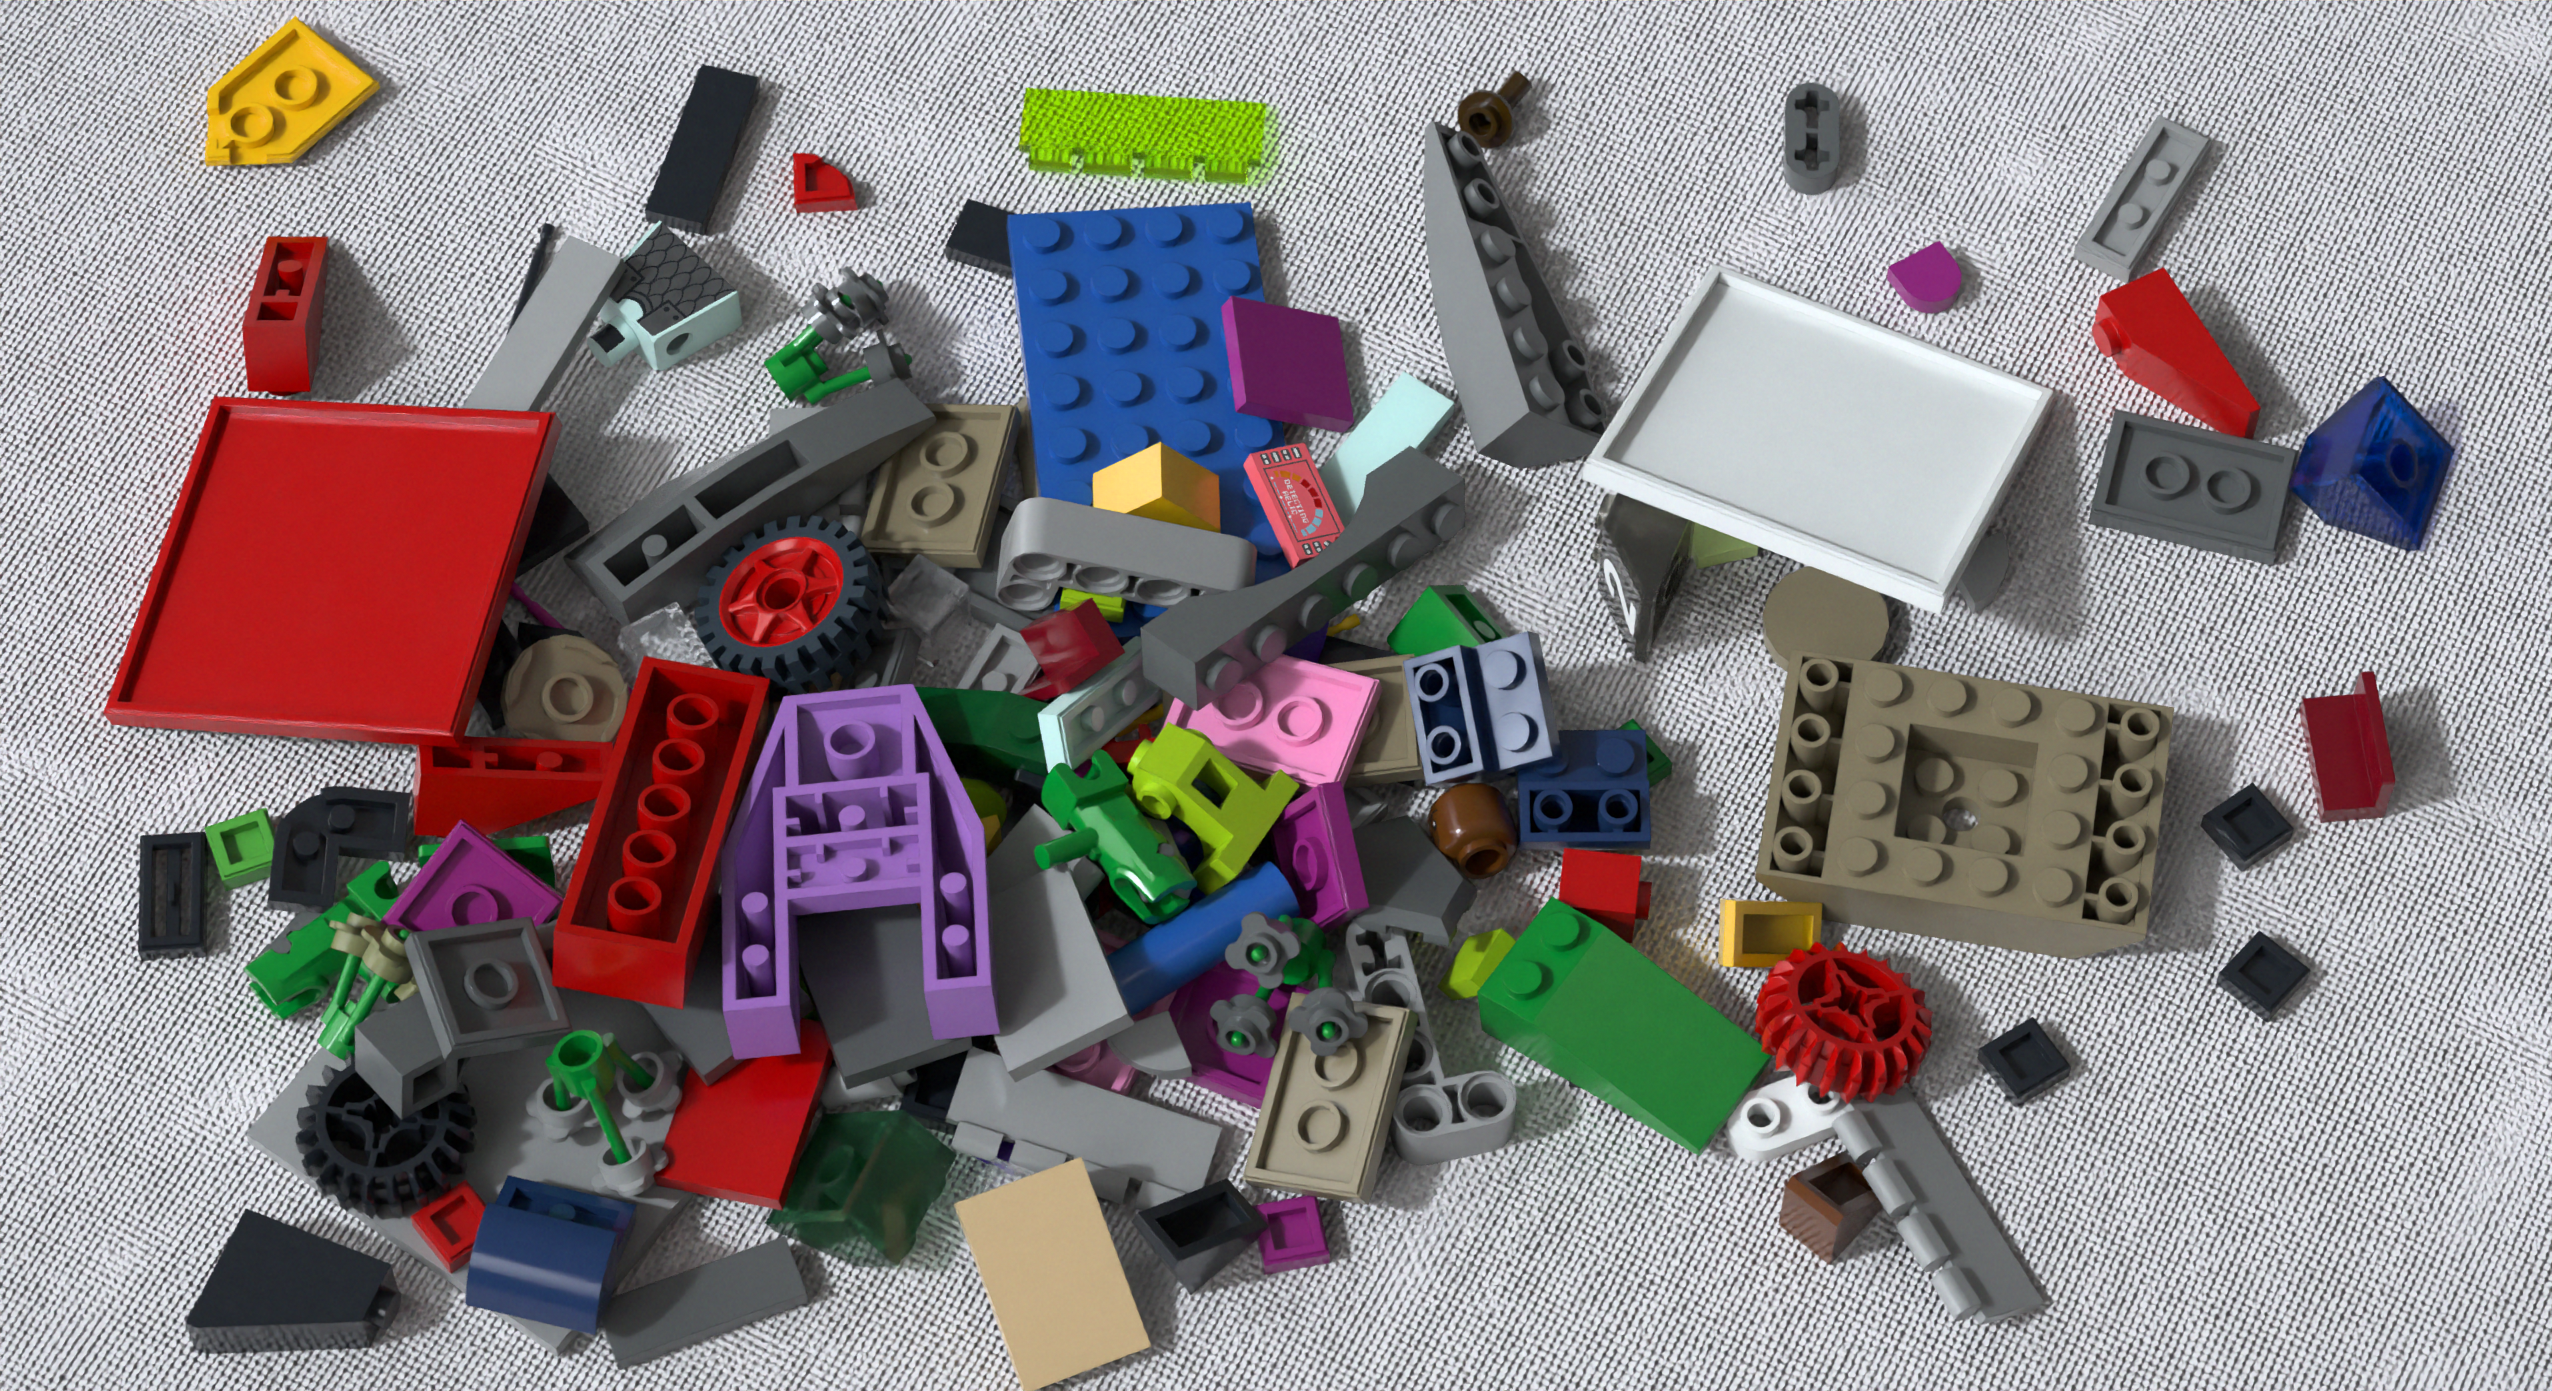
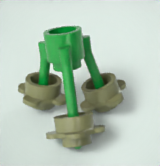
M370 912L365 913L363 916L349 913L346 924L332 920L329 924V927L336 929L330 948L348 954L332 1001L320 1019L326 1024V1027L317 1042L343 1061H345L347 1050L355 1054V1026L364 1022L368 1016L376 1012L372 1008L388 981L401 984L394 991L401 1001L419 992L403 946L409 934L413 932L399 925L391 924L387 926L375 921L374 914ZM363 959L366 966L375 974L360 1000L350 999L346 1005Z

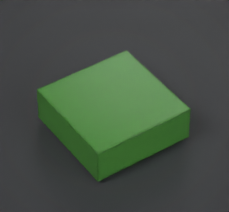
M266 807L204 827L225 891L270 877L275 831Z

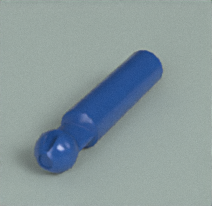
M1267 860L1187 907L1178 915L1162 922L1107 956L1132 1017L1226 961L1225 950L1229 944L1237 942L1243 931L1242 919L1248 913L1258 911L1264 913L1267 918L1277 920L1281 915H1288L1291 918H1297L1300 915V907L1291 886L1272 862Z

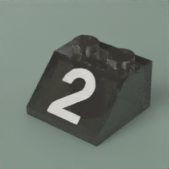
M1606 493L1598 510L1594 526L1595 529L1600 530L1592 553V561L1600 563L1597 588L1633 659L1646 664L1689 567L1695 522L1617 493V495Z

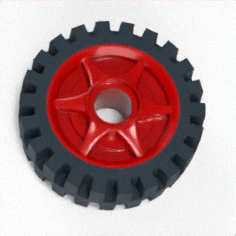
M801 515L788 517L786 529H783L777 520L764 524L765 536L758 539L753 531H750L741 537L746 546L743 550L738 552L730 546L721 554L726 564L725 568L712 565L706 574L711 586H700L697 595L701 606L695 608V620L699 625L696 630L713 662L720 670L769 678V699L772 702H782L783 697L787 695L788 691L791 695L809 694V685L814 684L820 692H823L833 687L830 675L838 672L843 679H846L855 671L850 660L855 657L865 662L873 652L867 640L880 641L884 632L880 620H887L890 607L886 602V599L890 598L889 590L884 581L885 578L869 551L851 530L848 531L843 524L835 520L829 524L821 516L812 515L808 524Z

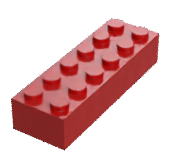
M649 656L643 657L554 929L552 986L683 1010L721 886V853L758 763L767 735L770 694L769 678Z

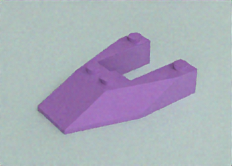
M913 683L784 696L721 853L723 1014L734 1060L801 1053L798 915L921 903L924 994L933 1040L1000 1034L998 979L985 831Z

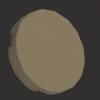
M1806 566L1784 576L1769 593L1762 616L1764 646L1775 663L1786 672L1788 670L1791 648L1877 662L1882 656L1889 631L1887 606L1879 592L1812 566Z
M564 634L540 640L521 652L504 675L500 704L505 725L514 738L613 743L618 736L630 700L627 682L624 684L623 677L618 670L620 666L611 653L590 639Z

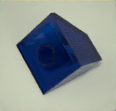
M2385 376L2375 377L2307 436L2289 488L2325 524L2407 551H2416L2421 548L2455 449Z

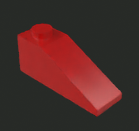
M267 236L242 324L248 392H268L275 396H290L298 392H311L319 361L330 248L329 237Z
M2164 267L2100 295L2095 321L2092 325L2093 338L2100 352L2105 357L2109 358L2112 356L2125 376L2215 430L2224 434L2253 440L2261 407Z
M464 736L461 748L417 745L412 793L414 834L446 838L457 823L464 818L484 835H489L598 798L613 752V743Z

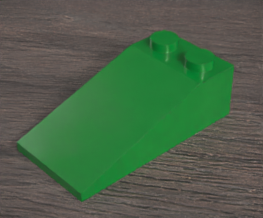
M1552 896L1477 991L1483 1032L1569 1081L1570 1078L1571 1083L1698 1156L1702 1155L1773 1060V1055L1761 1052V1043L1610 929Z

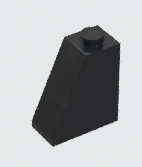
M246 1208L185 1324L195 1350L205 1354L370 1348L379 1329L387 1330L392 1325L398 1313L402 1295L399 1292L390 1263Z

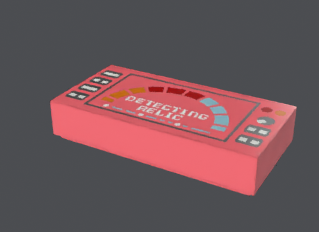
M1305 442L1255 452L1248 456L1243 466L1291 570L1316 557L1333 543L1345 528Z

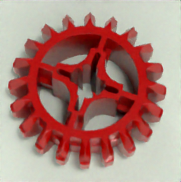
M1840 940L1829 951L1822 944L1815 941L1806 952L1794 948L1784 961L1778 960L1776 966L1770 970L1756 1000L1758 1006L1755 1017V1032L1762 1036L1761 1052L1776 1056V1071H1792L1795 1073L1796 1087L1808 1082L1819 1087L1821 1098L1829 1091L1839 1093L1844 1102L1848 1104L1859 1093L1868 1102L1873 1103L1882 1092L1894 1096L1904 1083H1910L1912 1077L1918 1074L1931 1046V1019L1933 1012L1925 1007L1926 992L1911 988V973H1895L1891 970V957L1879 962L1868 956L1867 947L1863 948L1859 953L1849 952ZM1808 1002H1810V1004H1811V1005L1802 1006V1004H1805V1003H1808ZM1878 1038H1886V1040L1880 1042L1877 1040Z

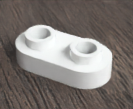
M1796 1075L1748 1092L1726 1121V1140L1731 1149L1746 1160L1755 1162L1769 1161L1837 1135L1832 1123L1836 1118L1845 1113L1843 1109L1847 1104L1839 1093L1833 1091L1827 1093L1831 1098L1829 1103L1824 1105L1814 1103L1809 1098V1095L1819 1092V1087L1808 1082L1796 1087ZM1756 1114L1764 1115L1769 1118L1771 1124L1766 1127H1756L1750 1123L1749 1118Z

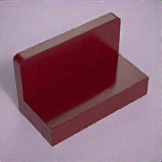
M1093 598L1037 618L1019 631L1045 675L1017 694L1040 702L1070 691L1125 653V650Z
M2374 671L2360 672L2354 693L2351 695L2303 698L2299 713L2320 823L2384 818L2395 786V774Z

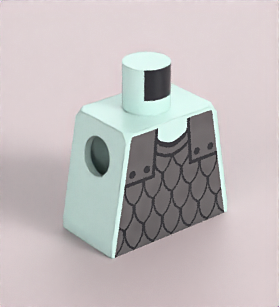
M659 221L651 227L623 258L626 270L600 310V316L605 325L587 338V344L594 356L608 368H611L633 350L654 370L664 371L742 326L738 291L667 226Z

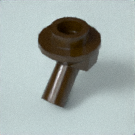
M1514 71L1496 93L1483 89L1471 92L1461 101L1457 110V122L1460 130L1473 136L1482 148L1491 149L1501 146L1511 137L1518 123L1512 110L1533 87L1531 82L1520 72Z

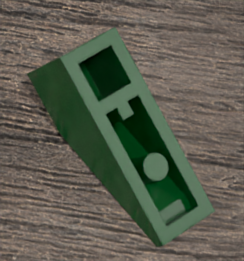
M915 687L951 762L966 767L965 775L1012 789V779L1017 769H1023L1044 777L1048 776L1038 713L1049 704L1008 691Z

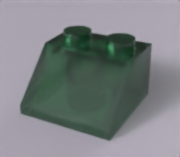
M905 1110L824 1114L799 1160L783 1211L772 1209L765 1224L775 1232L856 1267L898 1266L900 1261L912 1250L917 1238L916 1231L930 1205L942 1194L946 1185L945 1177L957 1155Z

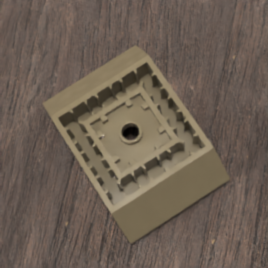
M1791 648L1755 880L1787 901L1822 903V920L2022 952L2075 959L2144 941L2147 934L2174 707ZM1953 809H1964L1975 816L1978 824L1970 830L1958 831L1945 823L1943 815Z

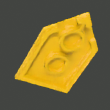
M295 16L207 90L208 131L205 144L206 166L293 163L380 89L379 82Z

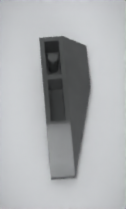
M1432 121L1425 127L1424 147L1425 228L1431 286L1446 359L1478 454L1517 469L1589 455L1608 427L1605 422V407L1596 395L1588 371L1590 367L1588 357L1571 330L1484 158L1481 146L1469 133L1456 131Z
M897 377L844 399L781 431L662 484L563 556V559L574 574L632 637L639 642L695 601L700 586H711L706 574L712 565L725 568L726 564L721 554L730 546L738 552L746 547L741 537L753 531L758 539L765 536L763 525L775 520L783 529H786L788 517L801 515L805 520L937 423L936 417Z

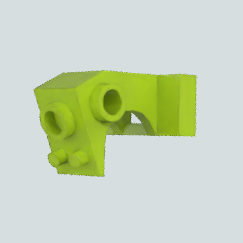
M1168 722L1153 743L1144 739L1136 749L1127 768V773L1134 777L1132 785L1127 784L1124 792L1141 813L1146 812L1157 819H1167L1173 814L1189 825L1198 835L1203 845L1204 858L1192 875L1197 880V888L1207 896L1240 873L1300 785L1281 769L1258 785L1219 752L1204 733L1191 728L1182 729ZM1195 778L1200 779L1214 789L1223 799V803L1219 808L1191 785Z

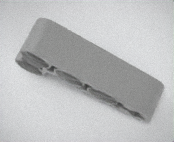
M1029 498L1017 505L1002 535L995 597L999 603L1008 608L1019 611H1037L1046 608L1052 602L1058 588L1061 586L1110 597H1122L1129 601L1169 609L1185 597L1220 594L1254 586L1258 550L1248 540L1236 536L1053 498Z
M1353 920L1346 932L1345 952L1346 975L1353 1001L1379 1005L1395 1003L1403 1008L1412 1010L1419 1016L1407 1060L1417 1063L1421 1068L1412 1073L1403 1074L1389 1127L1390 1138L1397 1155L1404 1161L1419 1166L1483 1154L1502 1148L1511 1139L1515 1130L1517 1094L1511 1080L1503 1074L1492 1070L1476 1071L1444 1078L1404 930L1390 926L1388 933L1383 934L1364 930ZM1372 949H1376L1377 954L1384 958V969L1376 972V963ZM1479 1105H1491L1499 1109L1501 1113L1494 1117L1484 1118L1476 1115L1471 1110ZM1425 1118L1433 1121L1437 1126L1432 1130L1419 1132L1413 1130L1407 1124L1414 1119Z

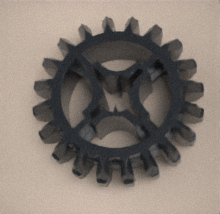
M347 1050L344 1059L347 1068L339 1071L324 1065L322 1076L326 1086L308 1085L305 1095L310 1106L298 1108L296 1119L299 1128L303 1130L297 1132L295 1141L299 1153L304 1155L302 1165L307 1176L311 1179L317 1178L318 1191L325 1198L337 1194L339 1206L344 1208L346 1212L362 1200L364 1213L371 1219L375 1217L381 1204H389L392 1214L400 1219L404 1210L403 1202L414 1199L416 1205L423 1208L429 1205L426 1192L434 1189L444 1194L451 1189L450 1179L447 1174L465 1175L468 1165L463 1154L474 1152L476 1147L475 1134L471 1131L477 1124L475 1109L468 1104L471 1098L467 1086L460 1082L456 1091L430 1104L438 1113L439 1120L424 1118L422 1111H417L401 1120L356 1072L355 1054ZM393 1115L395 1117L397 1128L391 1126ZM390 1127L391 1132L383 1134L382 1128ZM377 1132H379V1133L382 1134V1135H381L380 1144L378 1143V1140H377V1136H376V1133H377ZM334 1141L349 1142L351 1149L366 1152L368 1166L354 1163L344 1157L334 1147Z

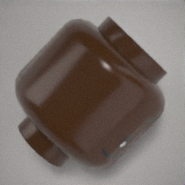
M1466 782L1456 784L1440 795L1432 804L1428 813V827L1436 847L1453 861L1467 878L1476 880L1496 875L1505 868L1509 860L1516 853L1519 845L1518 831L1507 799L1496 787L1483 783Z

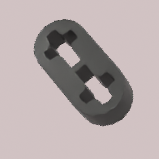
M1813 82L1804 83L1792 89L1787 95L1783 118V174L1790 188L1798 193L1806 195L1822 194L1833 186L1837 178L1840 159V104L1836 94L1827 86ZM1806 107L1816 108L1817 115L1819 116L1817 128H1806ZM1806 150H1816L1818 170H1806L1804 162Z

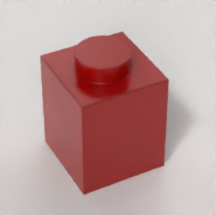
M1564 848L1558 900L1604 925L1625 942L1633 943L1635 919L1648 921L1652 882L1639 880L1642 856Z

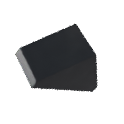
M1228 1178L1138 1212L1132 1220L1133 1225L1148 1246L1190 1295L1254 1243L1261 1233L1268 1228L1267 1223Z

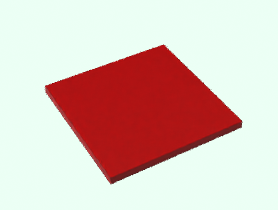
M214 396L103 714L111 725L461 748L563 426L557 414L554 412Z

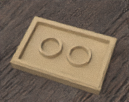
M1082 1157L954 1204L1022 1391L1037 1390L1151 1347Z

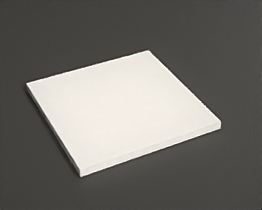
M1711 264L1588 457L1582 479L1940 615L2051 412L2057 392L1716 264Z

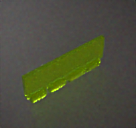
M1026 88L1019 138V152H1029V171L1072 173L1073 155L1084 156L1083 174L1132 177L1134 159L1144 160V178L1193 181L1194 163L1205 164L1204 182L1247 185L1249 167H1261L1266 103Z

